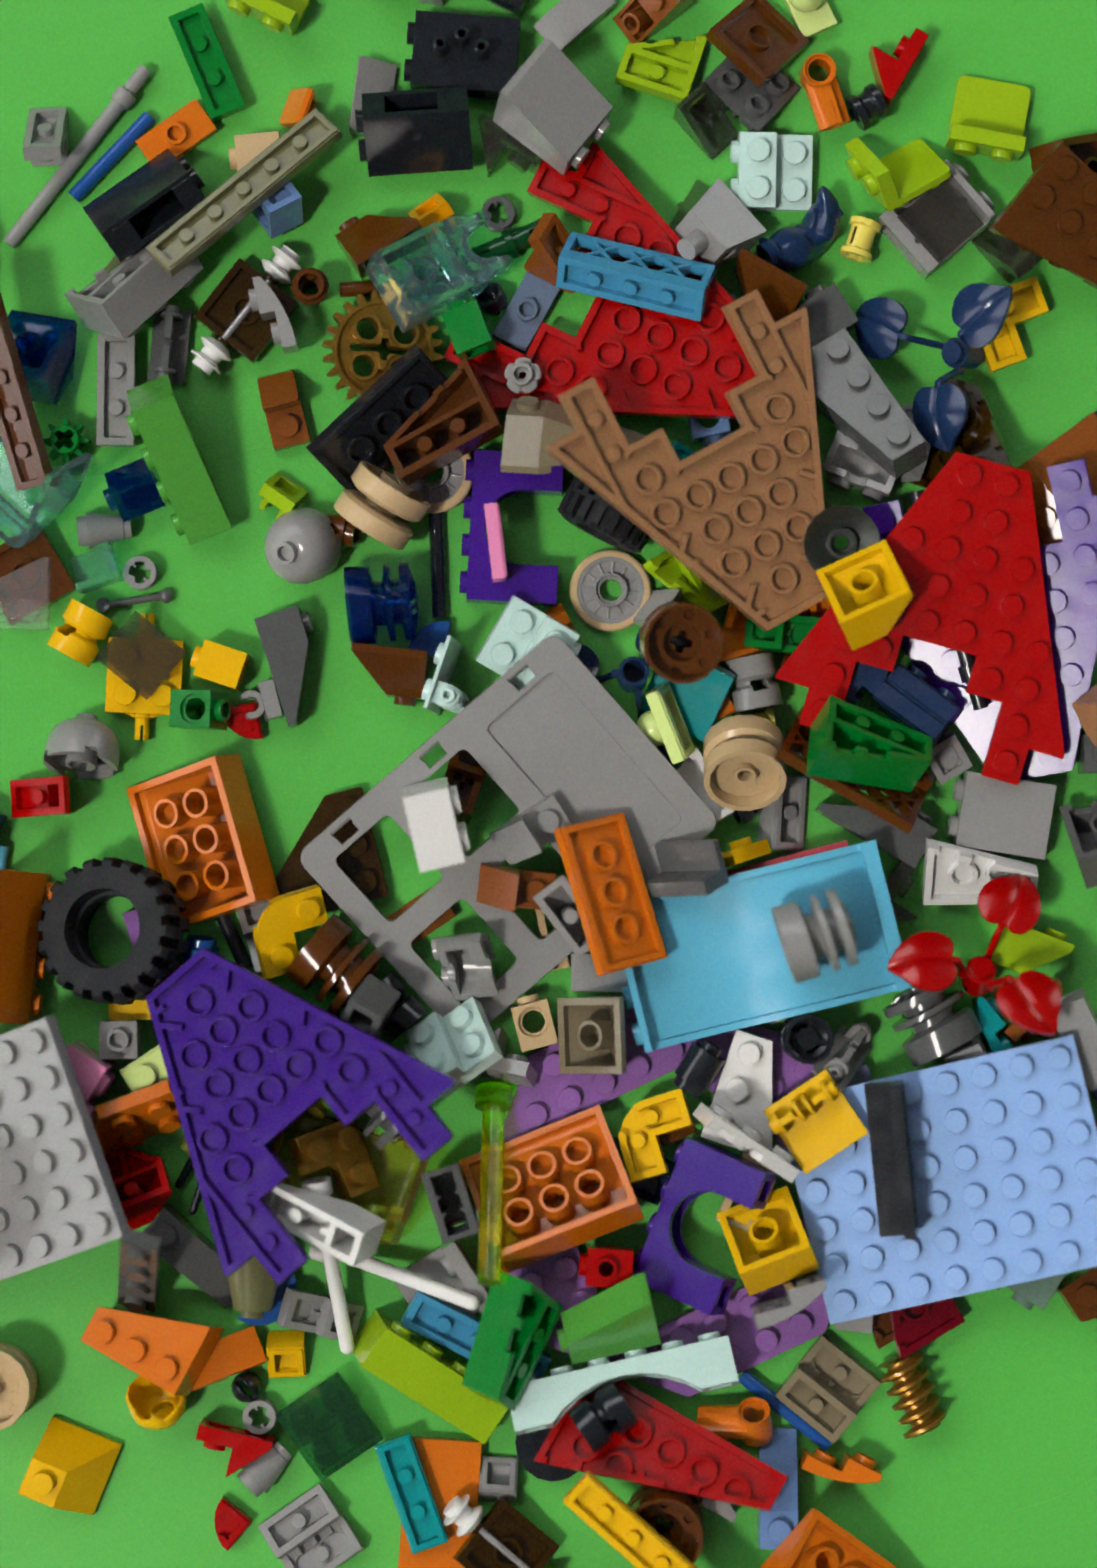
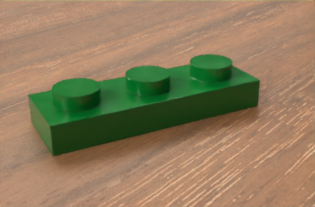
M200 3L169 16L168 19L212 122L246 109L244 100L203 4Z

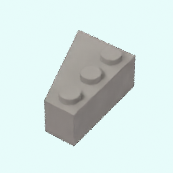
M154 238L125 258L126 261L106 273L104 268L98 270L93 274L97 280L77 293L73 287L64 295L87 329L125 340L137 334L141 330L142 324L150 316L162 311L168 305V300L179 290L191 285L194 281V276L204 267L196 257L175 276L171 277L147 253L145 247L156 239Z

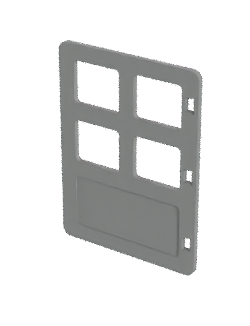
M549 636L540 641L310 841L301 852V863L308 873L371 943L385 954L384 957L425 1003L442 1017L463 1002L454 1000L450 988L444 986L441 978L415 951L411 943L414 938L457 901H467L516 956L515 963L496 978L499 980V995L476 998L481 1002L489 1023L573 951L556 928L545 937H537L515 912L476 902L480 864L500 865L506 860L491 836L472 853L464 854V863L438 868L442 874L440 881L396 919H387L338 865L336 859L385 816L392 817L412 840L402 798L404 786L424 782L457 752L467 750L517 806L518 812L515 816L551 793L555 795L573 824L624 812L645 882L661 873L655 850L657 843L661 841L703 840L713 831L716 824V818L712 810L568 645L556 636ZM529 666L535 677L518 690L510 681ZM440 743L446 754L430 767L421 758ZM352 820L358 830L344 843H341L333 835L347 822ZM555 838L549 843L561 856L557 840Z

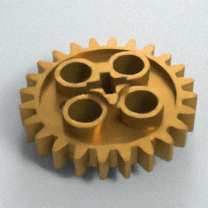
M373 290L369 302L366 301L362 294L357 295L356 308L346 301L343 305L346 316L335 312L333 319L339 326H327L325 330L334 338L322 343V346L332 350V353L324 356L322 361L334 364V367L326 374L327 377L338 376L340 378L334 389L339 390L345 386L349 389L345 400L349 401L355 395L361 396L392 364L403 356L389 354L385 360L380 359V353L375 351H352L350 349L351 344L375 349L383 342L386 343V350L400 352L408 351L416 344L433 363L444 359L443 355L434 352L435 348L443 344V340L432 339V335L439 329V326H427L425 322L430 318L431 313L427 312L420 316L417 313L420 306L419 301L408 307L406 305L407 294H403L397 302L393 301L392 290H388L384 299L381 300L377 291ZM361 321L373 324L376 329L375 337L368 340L360 337L357 332V324ZM398 326L409 328L413 336L412 342L409 344L399 343L394 337V329ZM357 358L368 360L372 366L371 375L367 377L357 375L353 370L354 360Z

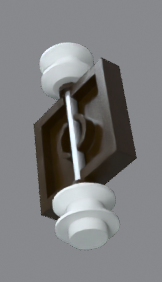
M283 244L280 249L272 246L275 253L272 260H261L266 272L264 276L239 258L194 315L197 321L217 335V340L212 337H201L204 344L201 351H190L195 356L192 363L208 376L213 371L219 375L221 374L218 364L222 360L231 361L230 353L227 349L229 345L254 364L273 340L270 323L277 322L276 318L263 321L259 311L252 312L248 290L254 288L252 277L260 276L269 285L281 302L288 318L299 307L297 301L276 286L278 284L277 281L281 284H291L292 281L289 273L293 269L302 270L298 264L301 258Z
M468 1494L461 1498L458 1495L455 1496L443 1510V1514L446 1516L443 1524L448 1526L454 1522L458 1526L456 1532L458 1537L471 1533L453 1556V1559L464 1568H543L560 1547L503 1498H499L483 1519V1507L481 1505L474 1508L469 1506L470 1496Z

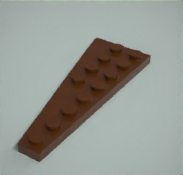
M1061 142L1054 146L990 226L989 230L995 235L999 234L1018 244L1017 247L1027 252L1031 251L1048 260L1049 264L1058 269L1063 268L1083 279V282L1097 289V174Z

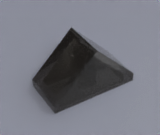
M706 82L701 83L676 105L675 121L711 160L731 144V141L737 139V130Z

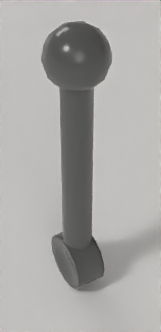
M165 588L157 594L111 601L107 598H100L96 603V608L102 613H107L111 608L160 600L163 603H169L173 599V592Z

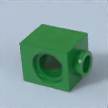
M469 299L456 301L448 307V311L441 313L455 352L461 361L464 358L471 360L497 349L483 309L476 299L472 301Z
M171 689L169 727L227 730V721L231 714V706L228 701L229 693L213 690ZM204 702L205 713L201 717L199 710L201 704Z

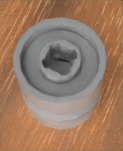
M773 652L726 661L727 670L737 675L733 682L736 685V689L732 692L735 713L755 711L783 704L779 683L774 682L772 679L777 672ZM758 681V691H754L751 682Z

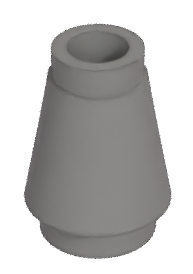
M86 512V516L76 517L79 546H88L89 549L132 538L130 516L122 517L120 515Z
M276 1441L270 1451L242 1467L243 1470L237 1477L258 1498L264 1491L268 1493L293 1456Z

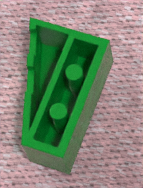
M830 695L810 726L806 775L911 792L932 762L933 737Z
M495 1269L462 1385L485 1399L515 1411L564 1307L534 1284Z

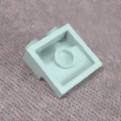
M739 132L737 141H731L730 163H737V178H730V190L749 211L808 212L812 206L813 135H777V132Z
M513 594L475 660L502 675L546 637L556 636L561 638L576 656L582 644L577 642L580 637L577 631ZM527 666L510 682L522 688L535 675Z
M473 996L444 1017L434 1011L406 1031L409 1042L404 1045V1049L407 1054L455 1078L458 1082L441 1097L443 1099L503 1058L483 1006Z

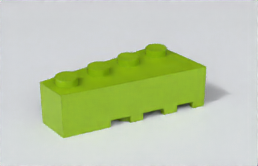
M376 1308L355 1338V1349L353 1352L361 1367L482 1444L486 1443L508 1411V1408L485 1399L462 1385L467 1365L459 1360L452 1362L443 1355L444 1352L436 1345L427 1340L423 1342L413 1335L409 1328L396 1320L393 1321Z

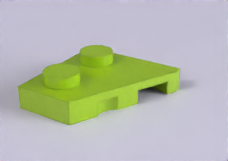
M697 35L695 40L674 42V38L658 40L652 44L646 42L627 44L616 74L615 83L685 106L707 43L706 36Z
M667 551L643 564L644 569L667 588L680 589L684 601L695 604L707 610L710 614L729 604L726 599Z

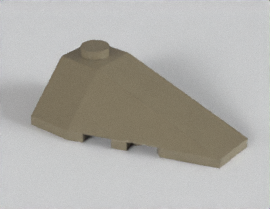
M522 396L518 399L512 398L506 413L500 465L501 472L551 473V466H563L547 453L545 446L575 431L562 405L548 400H539L534 396ZM620 426L629 445L645 437L643 434Z

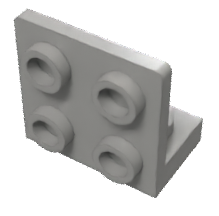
M458 1240L445 1243L406 1268L408 1271L477 1296L480 1299V1306L476 1310H469L453 1303L450 1304L473 1316L478 1312L483 1313L489 1289ZM395 1282L407 1303L410 1304L417 1290Z

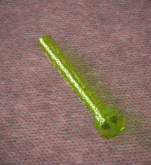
M484 1082L475 1087V1108L482 1112L477 1281L482 1286H497L501 1283L505 1112L512 1109L513 1088L502 1082Z

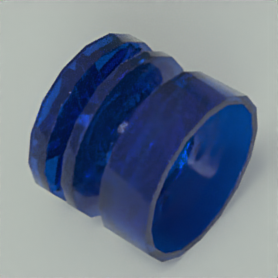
M399 562L398 580H392L390 564H383L382 581L374 582L369 565L344 568L345 600L351 645L352 642L377 644L379 626H386L391 642H397V625L404 624L406 641L416 640V628L419 620L416 582L411 574L408 562Z

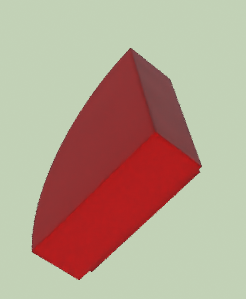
M257 702L231 706V714L227 721V726L244 738L264 739L260 717L255 720H248L245 716L246 713L254 712L258 709Z
M225 1496L221 1498L216 1508L214 1523L218 1540L228 1551L253 1519Z

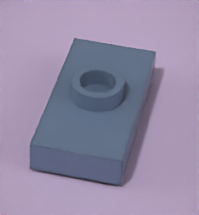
M527 272L492 333L493 337L525 354L561 289Z

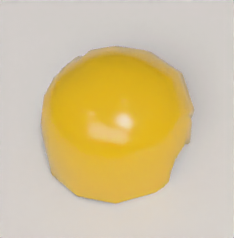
M138 1376L128 1386L125 1396L132 1418L138 1425L151 1430L167 1429L175 1425L183 1416L187 1403L186 1396H174L142 1376Z

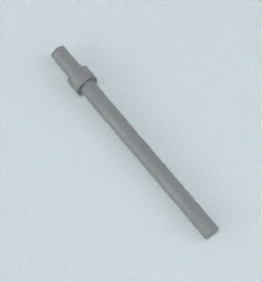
M140 64L123 87L119 85L110 96L112 101L3 238L7 244L14 249L122 111L130 109L137 100L134 96L152 74L147 68Z

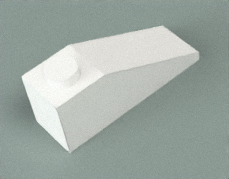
M284 1183L279 1184L264 1197V1201L290 1233L353 1267L377 1252L386 1220L354 1203Z

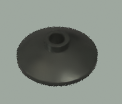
M837 505L821 511L811 520L804 536V551L809 564L817 571L880 542V536L875 523L865 512L852 506ZM839 535H844L848 539V545L844 549H837L834 546V540Z

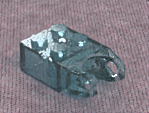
M483 211L471 215L450 216L439 223L434 222L372 253L365 271L402 333L448 311V307L456 301L471 299L481 294L495 277L510 268L513 261L509 255L484 258L474 254L469 248L467 239L474 231L483 226V221L487 219Z

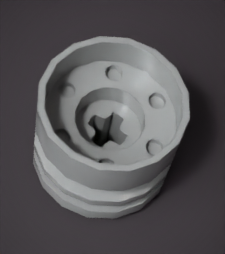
M834 888L824 891L828 907L825 909L821 908L816 894L809 895L810 914L804 915L795 900L771 908L777 933L796 984L820 977L819 958L826 957L834 971L841 970L837 953L841 951L849 967L859 964L857 956L858 941L854 926L846 906L838 898Z

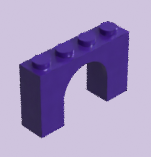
M474 450V459L466 460L465 481H472V497H464L463 518L470 519V534H462L461 555L468 556V571L460 572V593H466L467 603L507 605L514 594L532 606H556L558 566L521 565L506 561L508 579L505 582L493 583L489 545L486 537L484 504L496 502L498 504L510 496L519 494L562 496L564 466H551V473L549 474L506 473L500 470L502 451Z
M686 1138L685 1142H682L676 1150L674 1156L675 1168L671 1177L662 1186L660 1193L662 1201L658 1211L651 1216L648 1222L647 1233L649 1234L644 1247L638 1250L634 1258L633 1267L635 1270L632 1276L645 1272L649 1287L709 1316L722 1315L737 1279L700 1262L692 1255L683 1235L685 1214L693 1201L708 1192L720 1194L750 1209H765L778 1174L700 1138Z

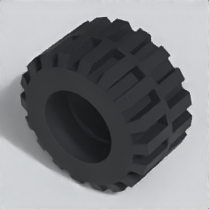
M574 476L558 507L562 517L577 528L614 547L627 552H642L649 536L577 476Z

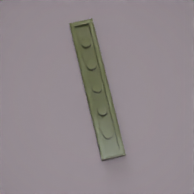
M315 108L146 246L148 255L171 277L175 276L342 138L341 131Z

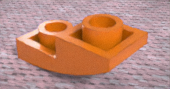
M254 1326L218 1339L191 1390L192 1392L227 1380L232 1375L267 1362Z
M805 1448L799 1460L802 1469L840 1482L877 1483L880 1482L883 1476L880 1470L875 1467L877 1461L858 1451L855 1456L845 1452L839 1465L835 1464L837 1460L835 1456L820 1448H816L815 1452Z

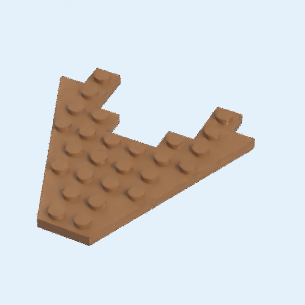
M758 289L721 308L756 375L724 393L741 428L681 461L678 459L663 428L629 445L595 378L592 377L558 395L575 431L545 446L547 453L763 631H769L827 598L817 573L809 564L804 551L806 529L811 520L818 513L825 510L808 311L803 307L774 322Z

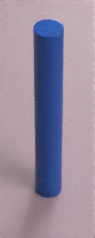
M144 111L68 193L76 201L80 202L135 144V141L155 123V120Z
M748 1370L739 1374L738 1378L741 1385L755 1396L766 1400L770 1408L824 1451L830 1447L832 1443L775 1397L776 1392Z

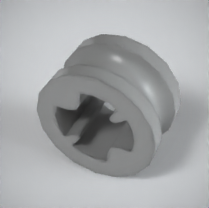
M135 556L129 559L123 569V577L126 583L139 591L152 588L159 576L156 564L144 556ZM145 563V569L151 571L148 580L145 577L143 578L144 583H137V578L131 575L132 568L138 569L137 564Z
M257 1398L249 1402L245 1407L242 1415L243 1424L251 1433L265 1434L276 1423L277 1409L269 1399ZM259 1406L266 1408V1416L270 1418L269 1423L265 1424L262 1421L261 1426L254 1424V1416L250 1414L252 1408H255L256 1411H258Z

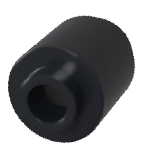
M703 1039L700 1044L693 1041L675 1070L677 1076L673 1083L687 1093L699 1098L703 1091H708L723 1066L725 1059L720 1056L723 1050L706 1039Z

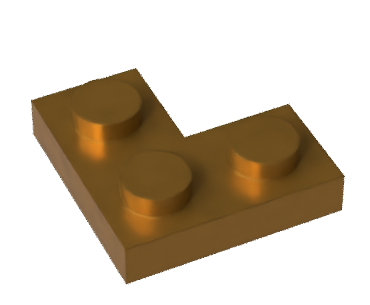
M340 1120L288 1140L300 1176L331 1166L342 1200L350 1199L380 1187L356 1120L348 1126H345Z

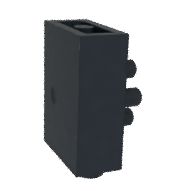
M416 10L415 22H408L407 45H413L412 59H405L404 81L410 82L411 90L467 86L468 98L498 100L502 89L517 72L521 31L520 19Z
M467 86L362 94V109L355 110L357 133L364 132L365 139L358 140L360 162L368 163L369 177L473 169Z
M167 148L84 206L83 209L121 262L166 231L204 200L205 197L200 189L205 184L183 155L176 159Z

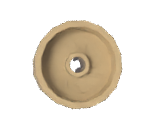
M361 461L351 476L355 487L359 491L353 489L343 490L333 507L343 518L364 533L394 549L404 550L413 535L409 524L405 520L410 522L422 521L431 504L420 493L398 477L371 463Z
M736 715L722 719L713 725L705 735L703 742L704 788L708 796L720 806L736 811H752L764 808L778 800L786 788L787 779L786 763L776 758L785 740L780 729L771 721L755 715Z
M4 1341L0 1342V1430L13 1425L32 1405L38 1389L37 1371L31 1358L19 1347Z

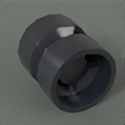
M394 972L382 980V982L401 992L395 1008L382 1031L391 1043L427 1012L415 996H407L405 994L407 987Z
M811 1013L786 1018L779 1029L778 1040L782 1050L789 1057L803 1064H815L823 1061L830 1054L834 1045V1035L831 1027L824 1019Z
M612 1382L594 1393V1401L584 1400L568 1411V1414L594 1453L612 1442L613 1433L616 1432L622 1435L639 1423Z

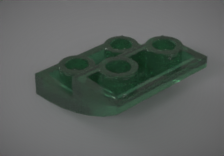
M339 1372L276 1413V1417L320 1481H323L384 1439L379 1428L361 1406L359 1398Z

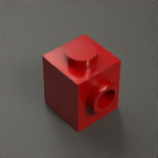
M588 1244L587 1253H580L578 1276H585L586 1286L610 1288L632 1277L633 1247Z

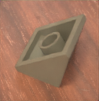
M613 995L557 998L560 1074L627 1073L624 997Z

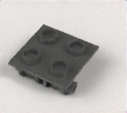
M728 58L702 82V88L706 91L705 96L711 97L720 106L725 104L722 109L724 112L730 108L733 111L731 118L735 119L739 116L738 121L748 129V132H763L770 119L800 89L797 84L781 71L777 72L764 85L758 88Z

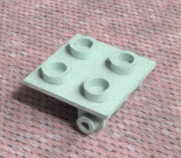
M449 635L445 643L440 642L434 656V664L437 665L433 679L428 678L425 682L421 699L425 700L423 707L439 716L442 709L459 713L469 704L468 696L451 685L464 645Z

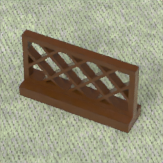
M802 706L789 727L776 758L806 775L810 727L799 724L803 710ZM925 771L912 791L905 792L809 776L907 834L913 828L925 795L935 779V775ZM881 791L887 794L889 797H884Z

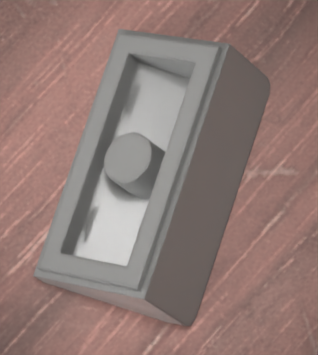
M359 56L349 124L351 135L364 136V132L357 133L355 110L362 109V94L394 91L397 65L366 56Z
M787 775L786 788L779 799L767 807L759 809L757 841L767 838L770 849L803 851L807 776Z

